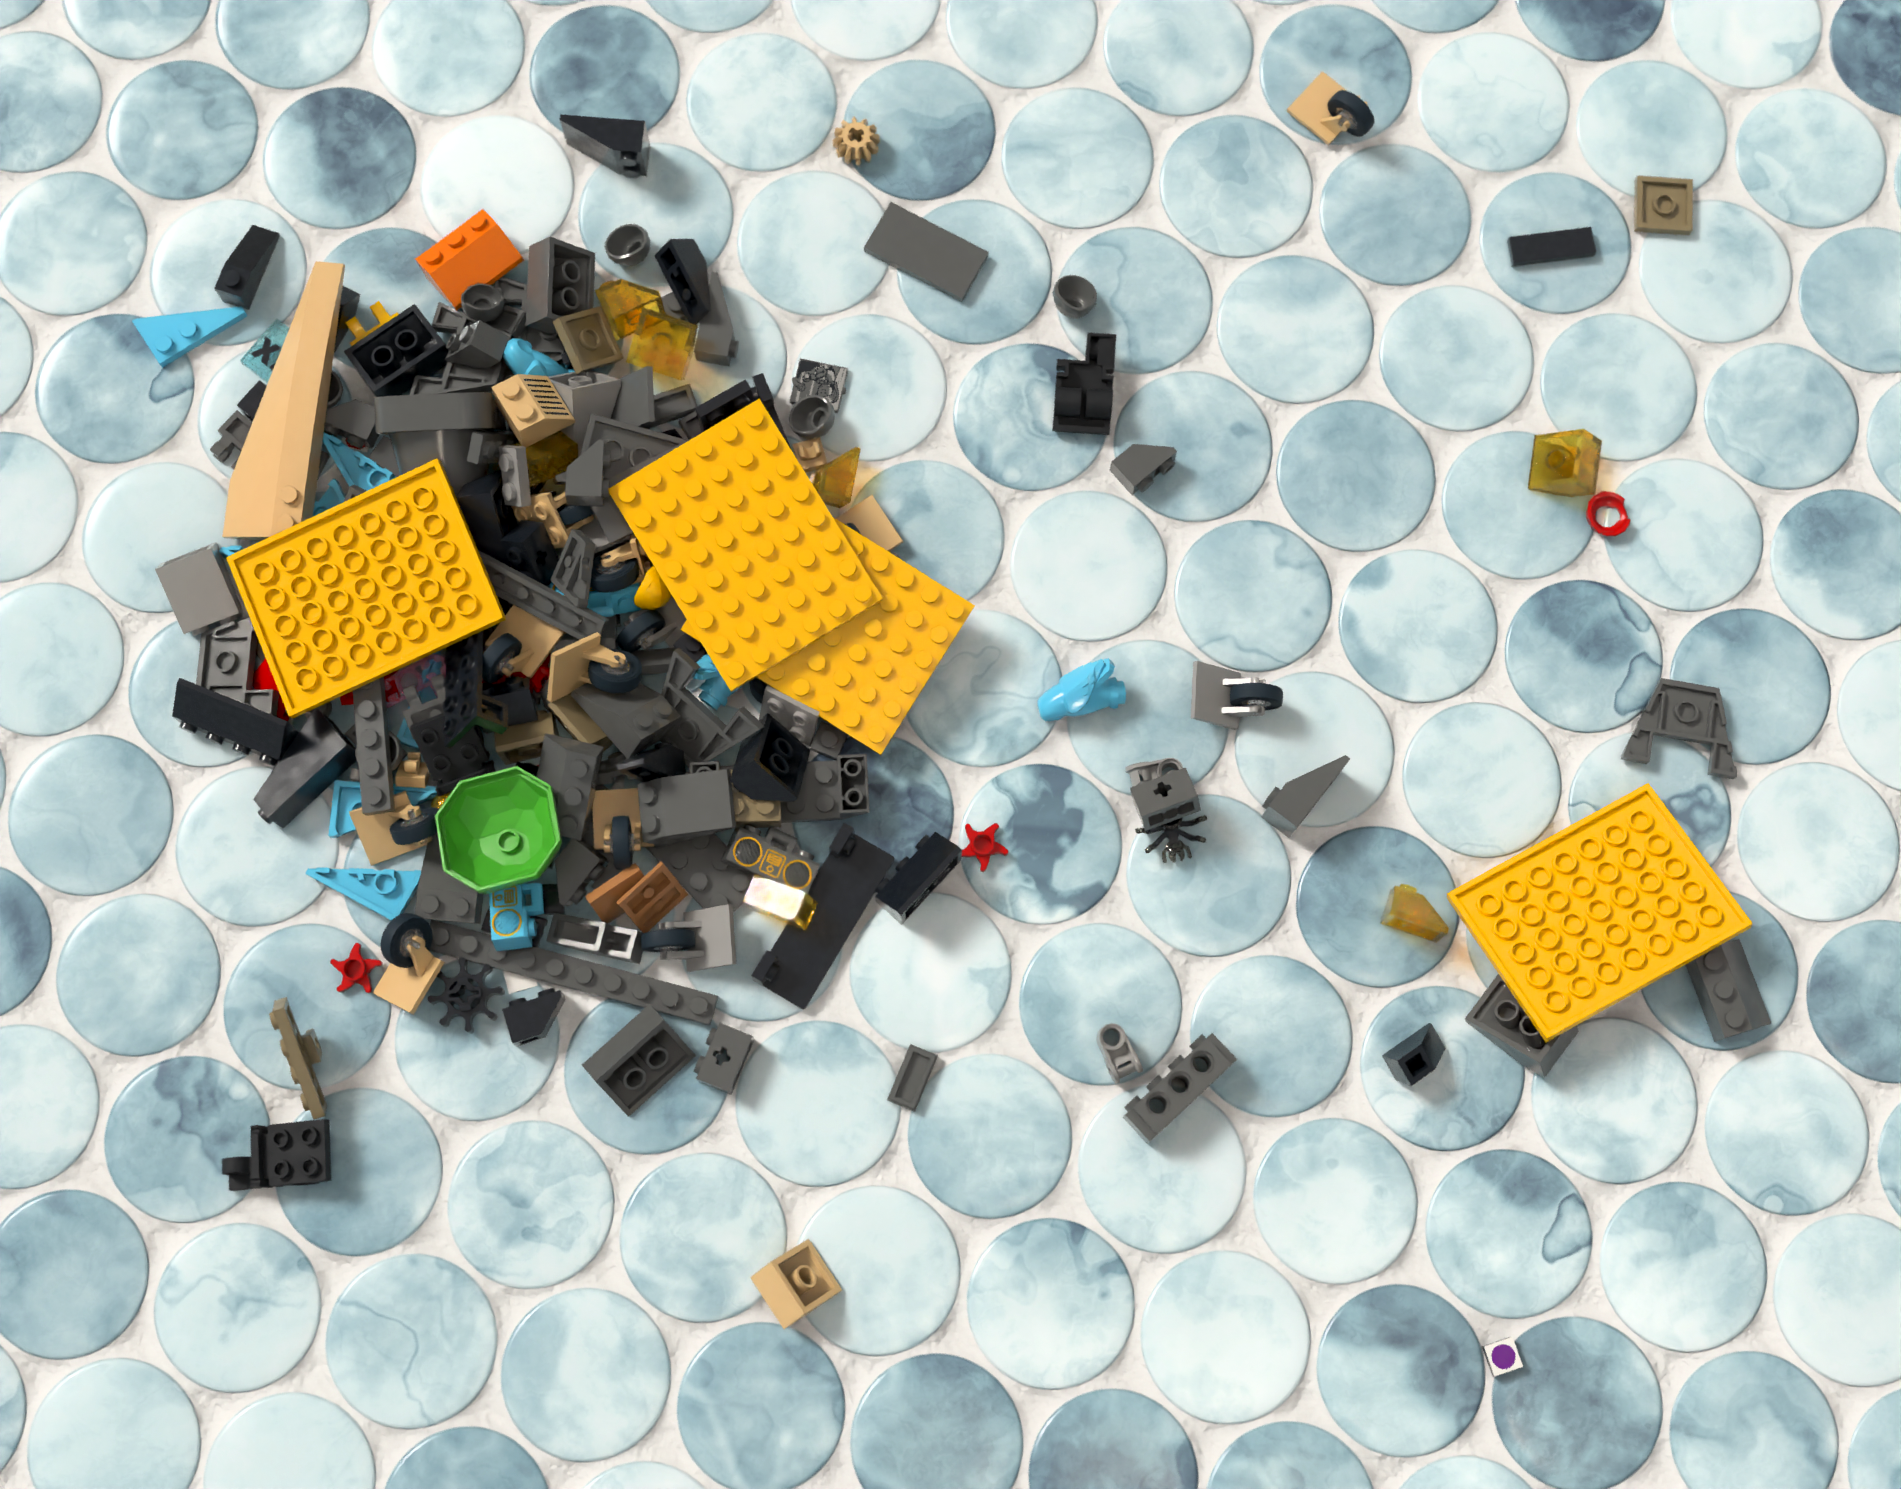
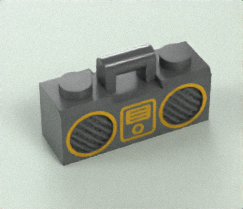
M745 825L744 828L738 827L734 829L720 860L721 862L799 898L807 896L820 864L813 861L814 856L806 851L798 849L797 853L792 852L797 838L772 826L768 828L764 838L760 836V830L749 825ZM771 840L786 846L785 850L783 851L770 845Z

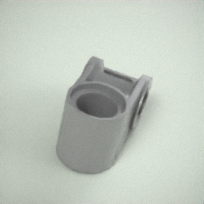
M1165 758L1151 762L1135 763L1127 766L1125 771L1130 775L1131 784L1134 787L1141 782L1139 775H1141L1142 781L1153 780L1163 776L1162 770L1167 767L1180 770L1183 769V766L1175 758Z
M1113 1023L1102 1027L1097 1033L1096 1041L1114 1083H1119L1120 1078L1135 1071L1138 1073L1143 1072L1140 1060L1133 1047H1131L1123 1028ZM1106 1030H1113L1118 1034L1119 1040L1117 1045L1109 1046L1104 1042L1103 1034ZM1126 1062H1129V1065H1126L1120 1069L1118 1068V1066Z

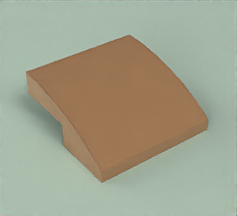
M660 861L616 903L642 933H646L679 904L688 893Z
M634 863L630 868H626L585 896L602 922L609 924L625 913L616 902L639 882L644 875L637 864Z

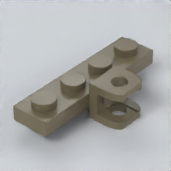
M287 997L275 1000L273 1010L269 1014L274 1030L279 1029L283 1038L280 1040V1046L283 1055L288 1060L292 1079L295 1084L300 1083L303 1091L300 1094L303 1108L305 1111L310 1110L313 1120L324 1117L327 1103L312 1064L321 1062L322 1049L313 1028L306 1031V1034L301 1035Z

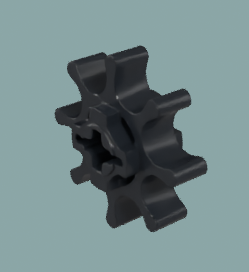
M461 957L458 959L460 972L456 977L447 978L441 971L436 976L445 982L444 993L439 996H428L427 1000L432 1005L439 1002L446 1003L448 1007L447 1014L439 1021L442 1026L448 1027L454 1017L462 1016L466 1022L465 1031L472 1034L474 1033L472 1021L477 1014L485 1013L491 1020L495 1021L498 1016L488 1010L487 1001L491 996L504 995L505 990L500 986L493 989L485 986L486 976L493 971L490 965L485 964L479 974L470 975L467 971L468 961ZM473 981L477 982L479 986H473ZM465 989L473 993L472 996L468 997V1002L458 998L465 994ZM454 1005H459L460 1010H457Z

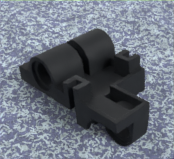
M1088 333L1085 361L1057 359L1056 371L1061 370L1064 372H1057L1052 431L1099 435L1110 434L1116 334Z
M445 713L413 724L410 727V731L433 781L439 780L435 789L438 796L452 792L461 780L496 772L493 760L489 761L490 753L484 746V738L479 725L475 724L451 748L444 746L442 729L445 723Z
M319 1119L268 1126H250L251 1156L222 1159V1175H229V1191L283 1187L287 1185H312L331 1181L329 1120Z

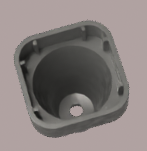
M443 393L374 398L376 434L389 435L400 475L438 458L442 462L454 494L457 496L463 485L488 474L489 463L475 464L467 462L472 432L506 430L505 418L497 407L493 393Z

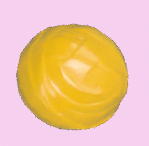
M654 566L647 571L634 597V604L641 609L655 610L665 606L672 596Z

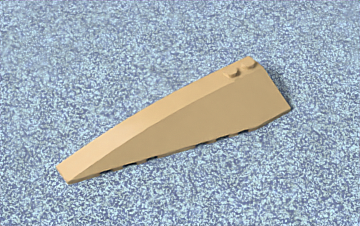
M316 261L230 479L223 538L262 541L313 517L345 271L344 264Z

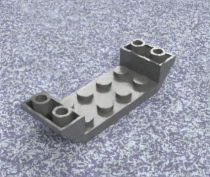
M867 754L837 755V760L807 762L798 799L794 802L781 801V823L843 820L870 813ZM719 761L689 763L691 774L733 769L734 765L720 766Z

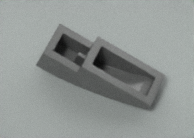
M554 913L546 941L591 954L640 964L643 954L641 935L644 933L638 930L612 926L605 922Z

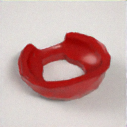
M1601 491L1594 495L1588 502L1586 518L1590 527L1598 534L1604 536H1617L1625 532L1631 522L1628 519L1624 506L1625 499L1611 491ZM1601 507L1616 508L1619 512L1620 520L1611 527L1601 526L1596 520V511Z

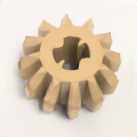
M853 116L852 123L850 124L843 120L841 122L842 128H836L834 131L833 147L837 148L836 155L838 158L845 156L847 165L852 160H855L859 166L861 159L870 163L871 154L877 155V145L880 143V136L876 134L875 125L868 126L866 118L861 122H857L855 116Z

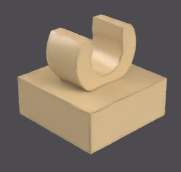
M820 437L792 444L795 457L805 473L828 467Z
M408 752V760L401 761L395 776L396 786L426 788L430 772L425 762H421L420 752Z

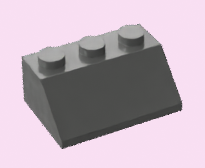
M553 237L545 238L529 246L527 327L548 334H558L553 324L554 320L593 308L594 252Z
M546 733L544 735L537 778L553 788L561 836L581 841L589 828L604 747Z
M1740 939L1725 942L1686 964L1714 1042L1772 1024Z
M649 1004L584 1062L582 1066L629 1117L696 1055Z

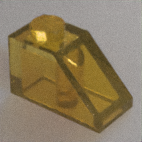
M854 447L810 475L809 479L824 504L842 508L851 502L861 448Z

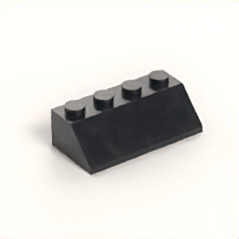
M180 677L178 679L172 717L180 723L179 728L189 733L195 734L197 730L207 734L206 739L222 745L223 741L233 744V750L247 756L250 752L260 755V761L274 767L299 733L286 720Z

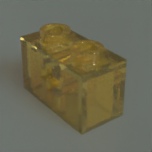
M558 431L527 447L526 458L529 487L566 472L567 466L578 458V444L562 431ZM520 442L514 444V446H522Z
M754 875L743 900L745 904L756 912L805 930L818 904L805 892L758 875Z

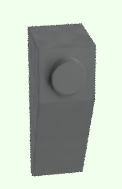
M712 272L709 282L711 310L700 321L694 353L697 361L730 366L731 357L736 358L739 341L735 340L718 272Z

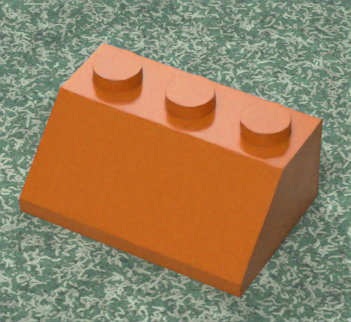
M484 209L415 259L428 281L456 311L462 307L461 294L469 286L477 283L492 285L524 261L521 254L499 225Z

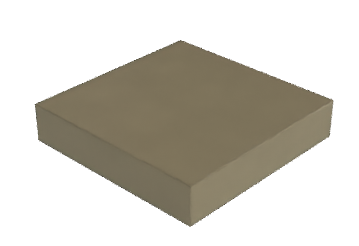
M1637 175L1634 180V232L1690 235L1693 224V179Z
M600 306L562 316L553 321L576 374L617 363L624 358Z

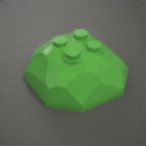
M518 766L459 781L435 815L443 871L480 894L497 892L539 879L549 867L562 845L552 786Z

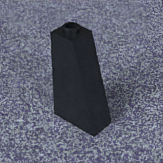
M318 708L311 714L253 799L260 807L258 814L268 824L274 822L281 828L286 827L357 761L355 757L356 748L333 720Z

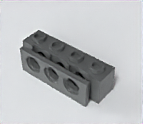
M1213 1033L1207 1038L1203 1034L1200 1035L1189 1046L1193 1051L1185 1059L1180 1054L1168 1066L1171 1070L1169 1074L1163 1079L1158 1075L1146 1086L1149 1092L1142 1099L1136 1096L1124 1107L1128 1112L1123 1118L1147 1144L1237 1060ZM1195 1058L1203 1059L1206 1062V1072H1199L1194 1068L1193 1060ZM1172 1079H1181L1186 1087L1185 1092L1178 1093L1174 1091L1171 1086ZM1151 1099H1158L1163 1103L1164 1110L1162 1113L1157 1114L1151 1111L1149 1107Z

